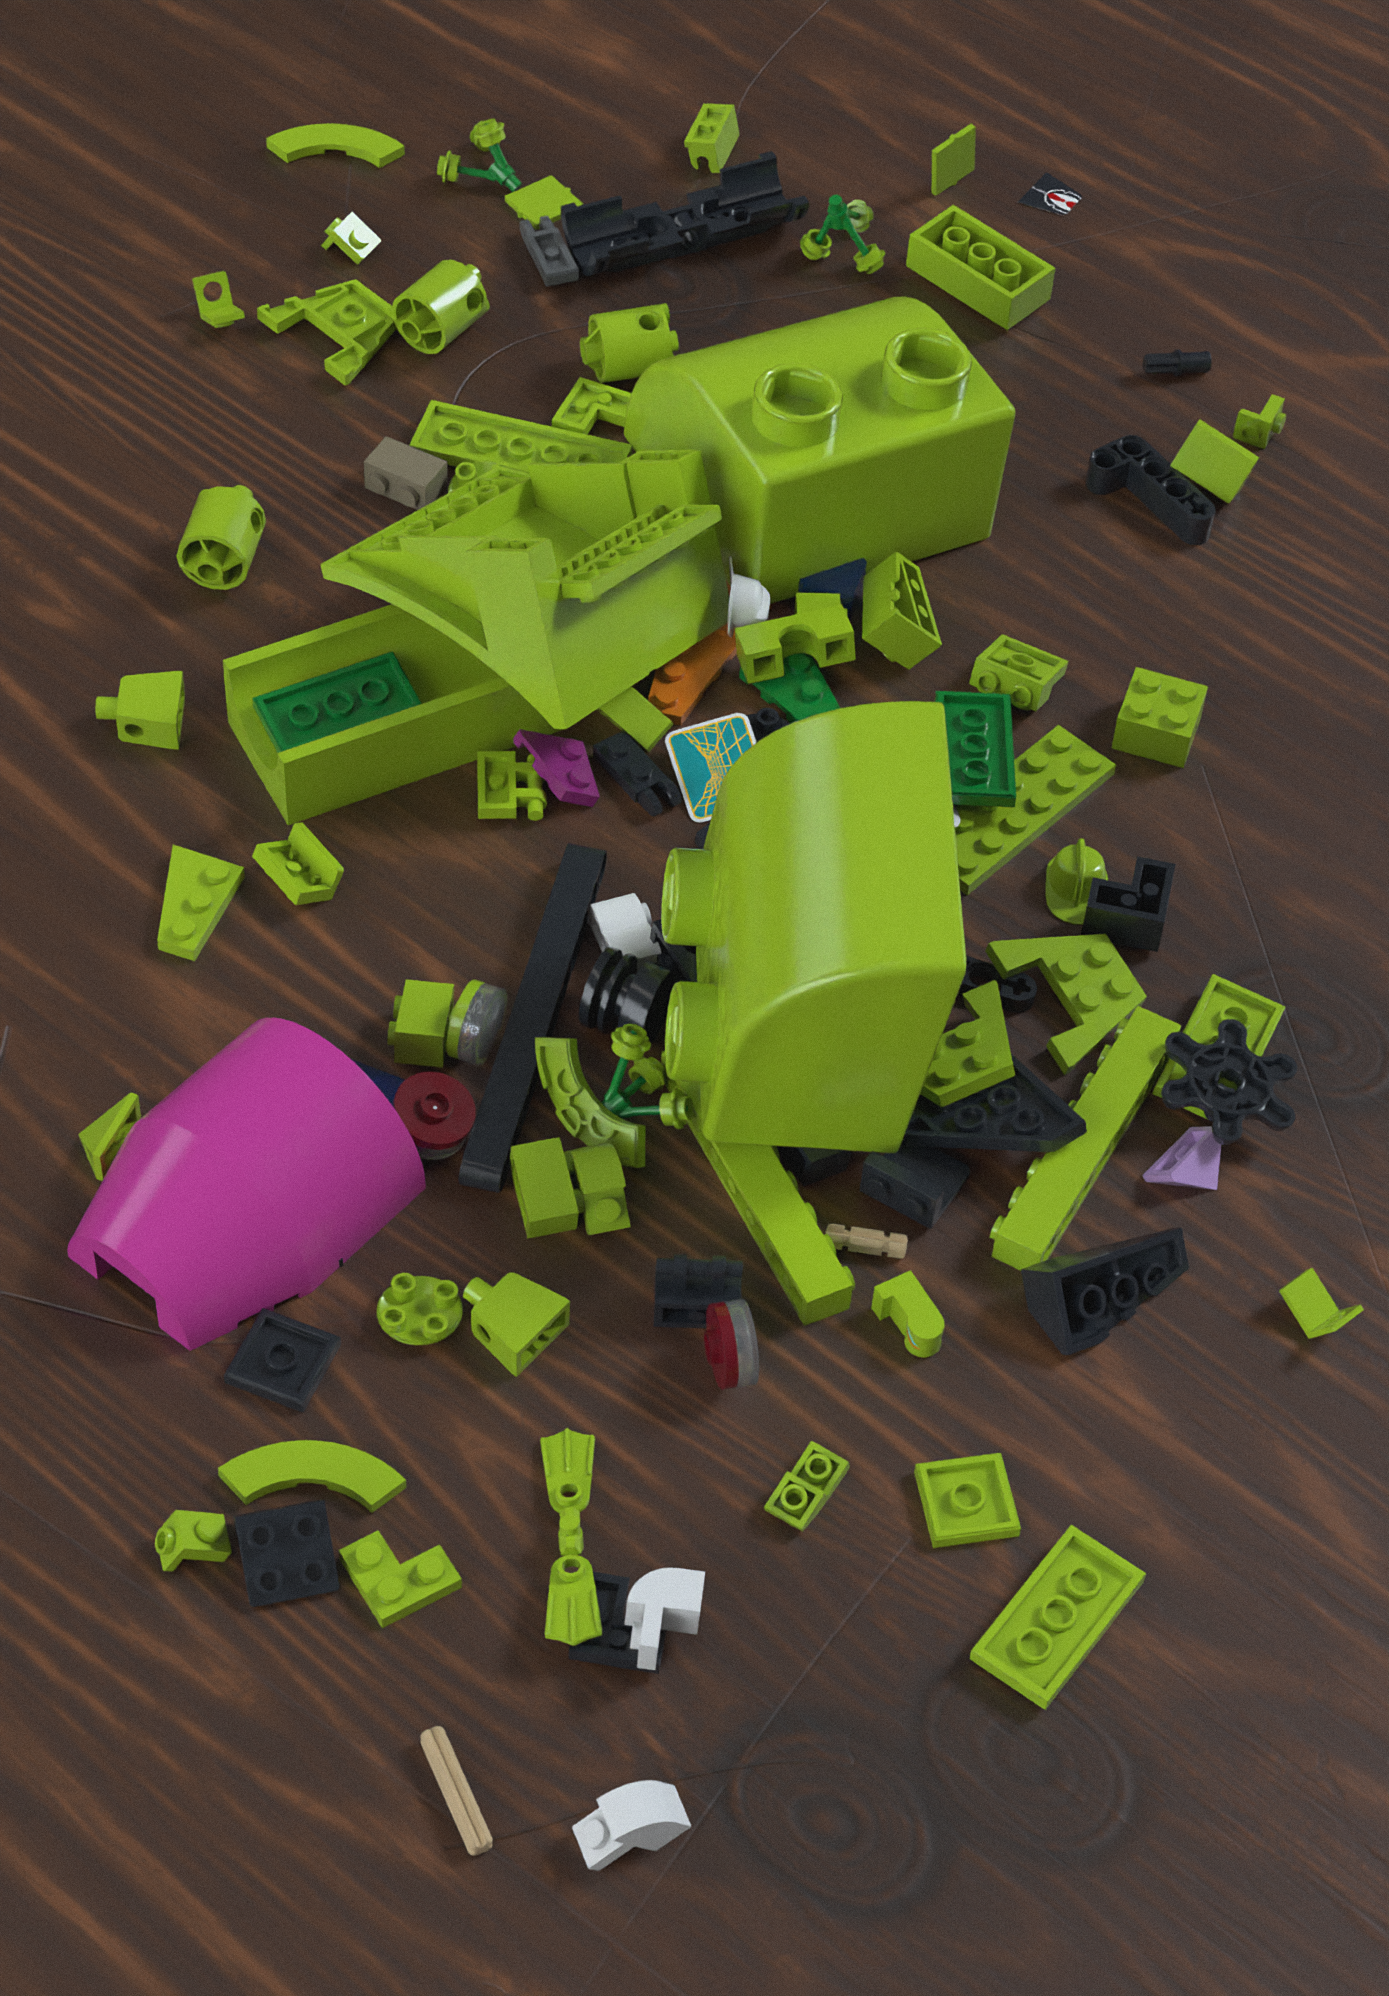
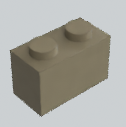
M386 436L364 461L365 488L419 510L437 500L448 488L447 461Z

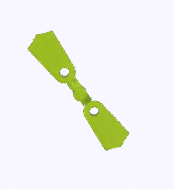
M566 1428L560 1433L540 1439L549 1502L551 1507L560 1513V1529L558 1531L559 1550L561 1555H565L556 1560L551 1568L545 1638L576 1646L588 1639L603 1634L592 1566L586 1558L579 1556L584 1549L583 1531L580 1527V1512L588 1506L590 1501L595 1436L581 1434ZM566 1492L576 1493L573 1497L562 1496ZM568 1567H576L579 1569L574 1573H568L564 1571Z

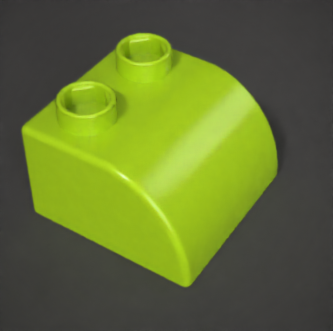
M892 297L669 357L653 363L646 368L633 388L628 403L623 433L635 452L640 450H701L711 505H719L722 520L715 523L726 581L730 585L729 556H731L733 572L761 582V585L770 594L771 604L795 597L796 593H808L864 576L896 551L912 562L989 538L1013 429L1015 408L970 353L966 345L961 342L936 311L914 298Z
M900 701L862 704L816 714L774 731L746 750L730 767L723 778L717 794L704 848L676 847L670 851L666 863L662 891V935L665 943L670 945L696 946L697 982L679 981L673 985L666 1019V1072L668 1078L673 1081L701 1083L702 1132L707 1140L724 1143L865 1152H898L966 972V951L945 709L941 702Z

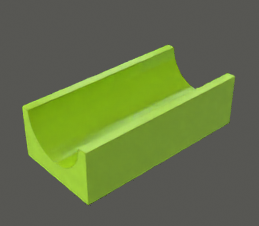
M393 604L223 660L228 723L287 825L477 760V751H504L515 747L513 738L519 729L548 735L564 730L554 729L540 712L516 689L467 649L423 620ZM391 651L394 652L422 704L279 753L276 751L253 707V697Z

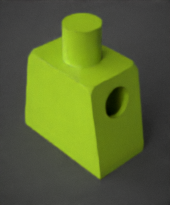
M183 671L127 675L120 679L118 697L97 696L96 719L116 720L118 738L123 742L179 750L185 702Z
M514 1272L507 1273L494 1287L481 1278L475 1277L469 1282L463 1293V1298L474 1305L471 1311V1331L474 1336L516 1377L569 1325L570 1301L567 1298Z

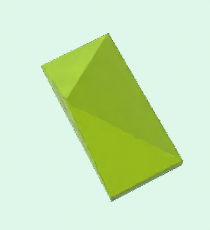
M129 1093L78 1134L94 1175L98 1180L103 1181L131 1127L141 1119L139 1097L137 1094Z

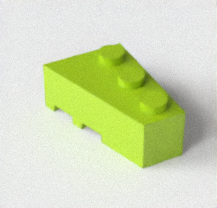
M896 551L863 576L862 639L883 652L889 661H896L909 670L941 647L942 643L920 569Z

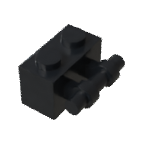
M674 1254V1258H656L653 1327L706 1329L708 1305L710 1303L724 1302L729 1310L734 1330H739L743 1261L726 1260V1256L714 1255L712 1260L687 1259V1254Z

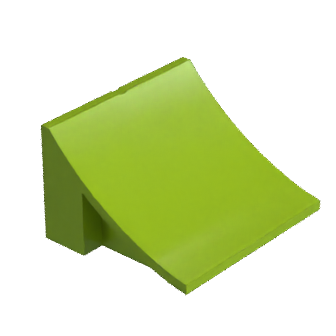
M640 450L621 462L528 464L529 474L497 466L321 563L323 578L372 594L423 620L467 649L494 670L539 711L554 729H567L648 676L652 670L660 668L728 623L729 593L715 523L722 520L720 506L711 505L701 450Z

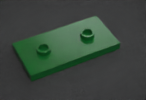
M393 651L253 697V707L278 753L422 704Z
M936 691L935 702H941L945 709L953 805L1015 807L1016 782L1010 694Z

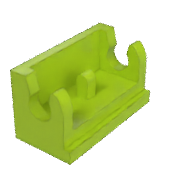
M703 104L684 141L685 147H688L691 164L695 169H698L700 166V156L708 159V166L712 173H720V169L724 167L739 137L734 105Z

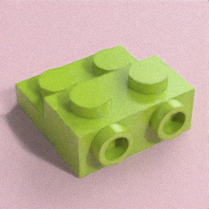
M1002 634L976 658L969 684L977 687L981 693L1010 694L1011 703L1015 707L1022 710L1037 711L1049 699L1052 686L1065 674L1069 661Z

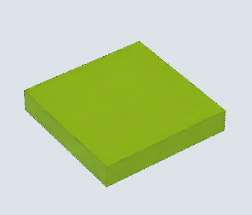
M1001 1453L915 1464L914 1473L933 1548L1020 1536L1021 1526Z

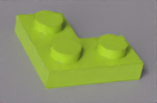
M579 377L553 417L552 427L587 435L597 419L624 427L628 403L632 393Z
M379 1530L339 1550L341 1563L382 1628L462 1588V1579L440 1544L402 1564H399Z

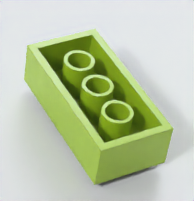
M955 205L937 215L909 236L906 262L908 268L1006 330L1013 327L1051 299L1055 267Z

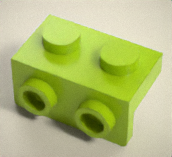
M302 822L294 823L287 840L257 844L252 855L264 869L265 873L272 878L295 905L332 900L344 872L339 862Z

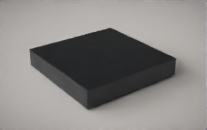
M262 1308L224 1374V1381L231 1386L304 1412L341 1346V1337Z

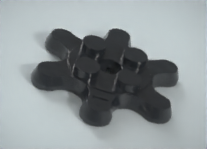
M1226 1019L1219 1024L1217 1029L1218 1039L1210 1045L1197 1043L1189 1035L1182 1032H1173L1167 1036L1165 1040L1166 1054L1171 1060L1182 1066L1186 1075L1178 1080H1170L1162 1087L1161 1095L1166 1107L1172 1110H1179L1190 1106L1202 1109L1205 1117L1213 1122V1138L1221 1145L1233 1144L1241 1137L1243 1132L1242 1121L1246 1119L1261 1121L1270 1129L1279 1132L1293 1125L1296 1119L1293 1108L1278 1099L1273 1089L1275 1084L1284 1083L1292 1079L1297 1073L1298 1067L1292 1057L1282 1053L1268 1057L1254 1054L1246 1045L1247 1029L1241 1022L1234 1019ZM1225 1078L1228 1081L1235 1082L1238 1087L1237 1090L1228 1088L1222 1083L1218 1085L1219 1079Z

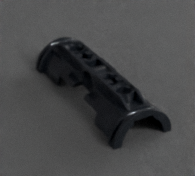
M773 151L759 154V159L720 169L721 185L687 193L689 204L662 211L657 202L623 210L622 197L619 195L577 206L575 202L562 205L561 220L565 239L574 262L584 275L590 276L604 271L619 272L668 258H676L706 250L712 246L764 233L774 225L803 219L808 212L810 202L805 195L786 200L782 194L783 189L779 180L777 157ZM738 219H746L745 221H742V222H737V221H736V220H738Z

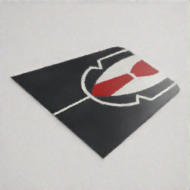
M1046 172L1017 203L1065 215L1082 198V195Z

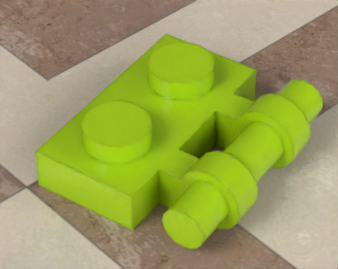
M477 751L478 819L516 818V807H525L528 810V818L530 820L538 821L543 818V809L547 805V795L542 786L545 779L540 777L532 767L536 760L532 754L527 756V762H515V751ZM516 781H524L527 784V788H516Z

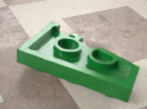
M796 653L784 658V676L752 683L761 691V698L769 705L774 703L786 714V720L790 724L816 714L840 709L815 661L809 654ZM740 667L739 678L748 685L744 672Z

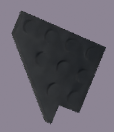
M1011 1054L1015 1076L944 1107L938 1106L920 1094L901 1145L1055 1152L1087 1133L1086 1121Z

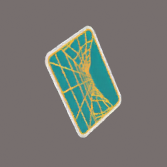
M734 713L668 733L665 738V744L689 816L695 822L711 820L723 778L737 759L757 743L749 719L745 714Z

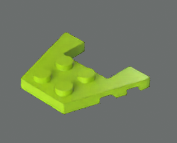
M356 279L315 290L316 296L301 300L294 296L284 299L285 305L270 309L269 304L257 308L258 320L277 334L297 322L307 319L344 347V349L325 359V371L345 386L351 383L397 329L393 321L392 306Z
M1106 934L993 941L988 944L985 950L1003 979L1038 966L1076 1024V1028L1050 1038L1046 1045L1064 1075L1070 1073L1086 1055L1088 1056L1097 1048L1098 1044L1110 1032L1112 1033L1117 1029L1122 1018L1131 1016L1137 1006H1141L1147 997Z
M995 980L963 993L964 1004L975 1020L963 1023L941 1036L920 1092L921 1095L940 1107L949 1105L1015 1076L998 984Z

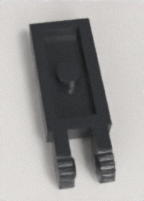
M624 730L593 745L594 758L635 803L638 802L651 816L654 817L662 813L661 802L657 795H655L657 792L672 807L682 803V796L676 785H674L670 778L664 775Z

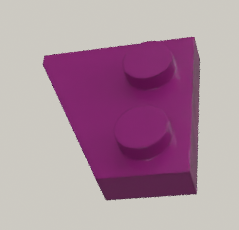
M519 729L513 738L514 744L517 748L527 747L536 760L532 767L540 777L547 781L549 788L559 801L593 807L600 796L583 741Z

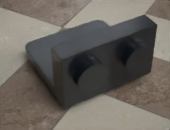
M900 1145L897 1153H885L882 1156L872 1151L863 1163L860 1191L932 1229L969 1179L970 1168L934 1147Z

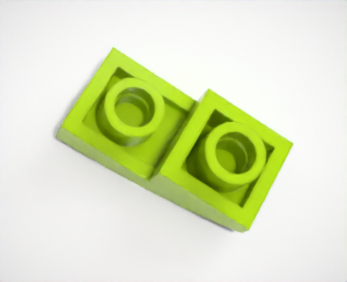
M811 1441L792 1472H786L764 1506V1510L803 1532L828 1501L849 1470V1462Z

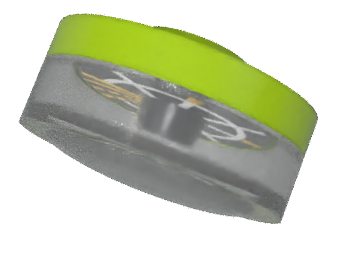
M476 979L471 980L467 984L455 1004L449 1019L446 1041L448 1056L476 1066H481L486 1062L496 1044L503 1025L507 1007V992L505 989Z

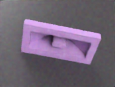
M1212 1126L1190 1127L1142 1175L1144 1180L1149 1183L1217 1190L1221 1144L1213 1138Z

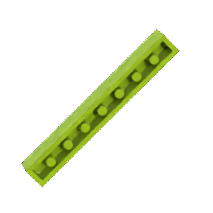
M1137 1006L1130 1019L1122 1018L1114 1035L1115 1043L1113 1046L1107 1044L1100 1054L1097 1062L1099 1069L1095 1074L1089 1072L1084 1079L1080 1089L1081 1098L1078 1102L1072 1100L1069 1103V1106L1086 1121L1087 1133L1055 1152H1046L1043 1159L1039 1157L1034 1159L1026 1179L1029 1181L1025 1188L1021 1186L1016 1188L1009 1202L1008 1208L1011 1209L1006 1217L1000 1215L992 1228L990 1238L995 1240L992 1252L993 1258L1020 1271L1023 1268L1049 1259L1169 1060L1165 1051V1040L1169 1034L1180 1032V1024L1140 1006Z
M662 1051L661 1064L666 1071L665 1051ZM666 1072L664 1078L668 1091L672 1093L673 1089L678 1088L684 1092L685 1096H690L692 1099L693 1117L687 1121V1124L803 1325L806 1326L850 1309L852 1290L855 1289L853 1275L847 1266L842 1267L838 1261L831 1237L828 1234H822L817 1225V1217L812 1205L809 1202L804 1203L799 1195L798 1184L793 1173L785 1171L777 1146L712 1142L707 1140L702 1132L701 1083L673 1081L668 1078Z

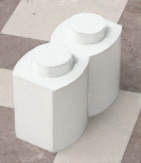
M635 893L590 904L589 924L602 952L607 947H615L622 951L623 956L629 953L636 955L638 960L637 972L647 961L659 964L656 960L657 955L661 954L658 942L653 944L650 939L652 929L650 910L646 903H640Z

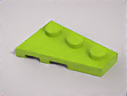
M173 845L157 939L158 949L195 961L244 880V867Z

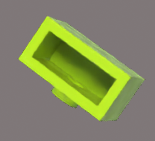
M406 979L403 995L395 996L393 1018L397 1019V1022L390 1021L388 1028L387 1044L394 1046V1063L443 1067L449 1019L454 1008V984Z
M560 1137L511 1146L509 1167L527 1239L577 1229L578 1216L580 1213H584V1203L580 1189H573L570 1176L574 1175L573 1159L570 1151L563 1152Z

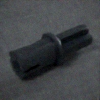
M1174 349L1173 353L1145 354L1142 362V368L1146 374L1173 373L1175 377L1181 376L1182 373H1208L1212 366V358L1209 351L1182 352L1180 349Z

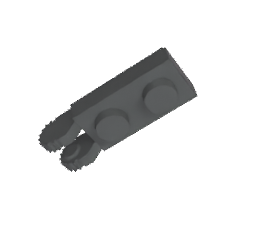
M542 216L539 218L540 231L537 232L534 231L528 219L520 221L521 236L545 285L551 286L578 280V267L558 228L554 227L550 217Z

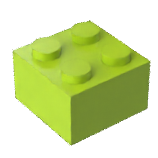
M1136 667L1117 718L1111 748L1184 768L1201 719L1208 686Z

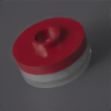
M421 1072L410 1076L399 1086L391 1104L410 1133L420 1158L430 1160L443 1159L455 1154L464 1145L476 1116L474 1100L466 1087L455 1078L439 1072Z
M744 1299L710 1303L706 1312L704 1348L708 1364L712 1365L719 1388L725 1390L756 1385L759 1378L758 1344L752 1315L747 1302Z

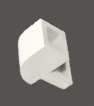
M662 1568L649 1572L634 1584L627 1599L625 1625L633 1626L630 1649L639 1650L637 1668L655 1670L661 1630L697 1635L705 1572L681 1568Z
M646 1780L618 1787L597 1799L599 1808L572 1826L588 1869L600 1871L634 1846L657 1851L692 1826L675 1786L660 1781Z

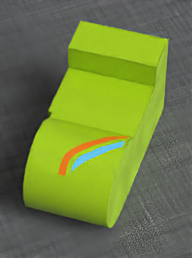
M912 1271L905 1272L875 1286L871 1308L879 1320L889 1316L892 1318L905 1336L904 1344L911 1354L923 1358L935 1355L941 1347L944 1319Z

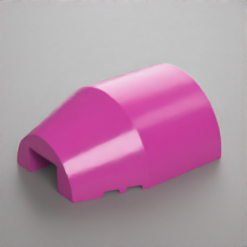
M263 1018L251 1024L131 1127L69 1241L68 1257L96 1279L101 1278L112 1267L119 1270L155 1298L159 1328L191 1351L237 1329L239 1321L261 1312L262 1308L274 1311V1305L296 1294L299 1298H302L312 1293L339 1268V1260L343 1258V1263H345L426 1189L424 1169L418 1150L405 1124L385 1095L362 1069L332 1043L310 1029L281 1018Z

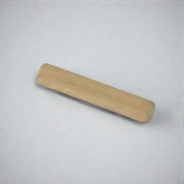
M440 1726L425 1730L420 1737L421 1745L468 1853L472 1856H477L489 1851L492 1848L491 1834L445 1730Z

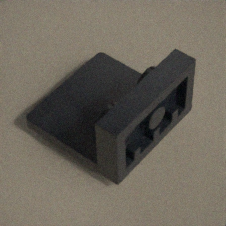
M318 1499L233 1516L248 1600L252 1607L333 1592L339 1589L325 1500Z

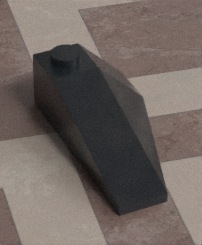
M1175 1227L1055 1257L1021 1269L1029 1312L1061 1354L1070 1355L1102 1343L1110 1336L1108 1331L1121 1320L1128 1321L1137 1313L1135 1309L1150 1296H1157L1189 1269L1182 1228Z

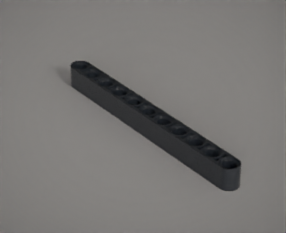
M568 843L463 1155L459 1173V1185L501 1193L510 1169V1148L518 1144L539 1078L535 1053V1037H552L589 923L590 904L595 903L604 876L607 861L606 850Z

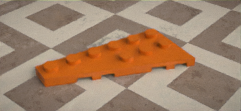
M726 581V583H727V588H728V593H729V596H730L731 586H730V585L728 584V582ZM775 603L770 604L769 610L772 609ZM726 623L656 669L648 701L670 719L673 724L682 725L703 698V693L709 685L717 680L727 662L732 660L737 654L735 630L733 636L729 637L728 623Z

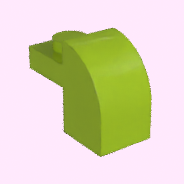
M603 1143L567 1150L570 1151L574 1164V1175L571 1176L573 1189L579 1188L583 1198V1215L587 1234L594 1235L631 1227L623 1188L626 1187L615 1147L610 1143Z

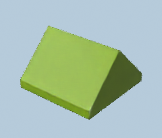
M1199 419L1170 466L1230 504L1242 489L1259 457Z

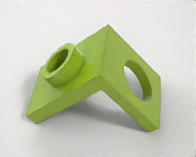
M225 271L192 279L202 320L216 328L234 324V320L245 318L243 310L233 305ZM209 282H218L222 288V294L216 301H208L204 297L203 290Z
M1313 1268L1305 1270L1279 1290L1309 1339L1337 1331L1364 1310L1361 1304L1339 1310Z

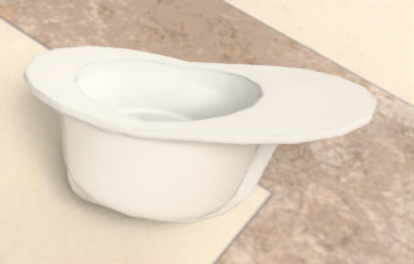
M729 556L731 590L728 606V636L732 637L734 628L766 621L770 607V594L758 580L735 574L733 572L732 558Z

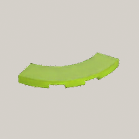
M346 124L300 126L266 138L267 148L287 163L310 155L325 154L326 150H344L346 155L361 158L381 168L405 155V146L397 140L375 130Z
M535 1037V1053L541 1083L544 1089H548L551 1100L557 1109L555 1114L574 1138L578 1137L587 1146L603 1143L612 1144L623 1166L645 1167L646 1125L631 1123L619 1118L596 1098L586 1082L581 1069L577 1039Z
M297 1440L266 1445L233 1458L218 1468L219 1477L245 1505L277 1490L297 1487L299 1483H314L327 1485V1489L355 1499L373 1513L406 1489V1479L382 1460L356 1448L326 1441Z

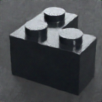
M1137 856L1131 885L1093 877L1081 935L1106 934L1112 943L1158 952L1176 864Z

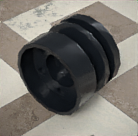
M607 947L599 956L586 981L579 1008L580 1024L590 1029L597 1026L599 1032L603 1034L610 1033L617 1023L618 1027H623L625 1024H635L646 1031V1035L649 1038L648 1041L652 1044L667 1016L670 994L673 985L676 983L675 971L652 961H647L637 972L638 960L636 955L629 953L623 956L620 949Z

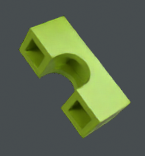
M842 604L734 628L737 658L748 684L784 676L783 659L796 653H805L813 656L820 668L856 660L854 630Z

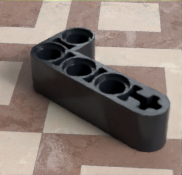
M1127 435L1091 452L1085 480L1089 491L1098 495H1107L1127 487L1185 543L1202 545L1210 538L1215 516V506L1178 470L1170 466L1171 464L1145 439L1136 435Z

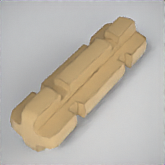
M832 1223L827 1226L826 1234L831 1237L835 1249L842 1250V1246H846L848 1251L879 1256H881L882 1252H887V1257L900 1259L905 1257L908 1242L905 1234L891 1232L890 1236H885V1231L852 1226L851 1230H845V1225Z

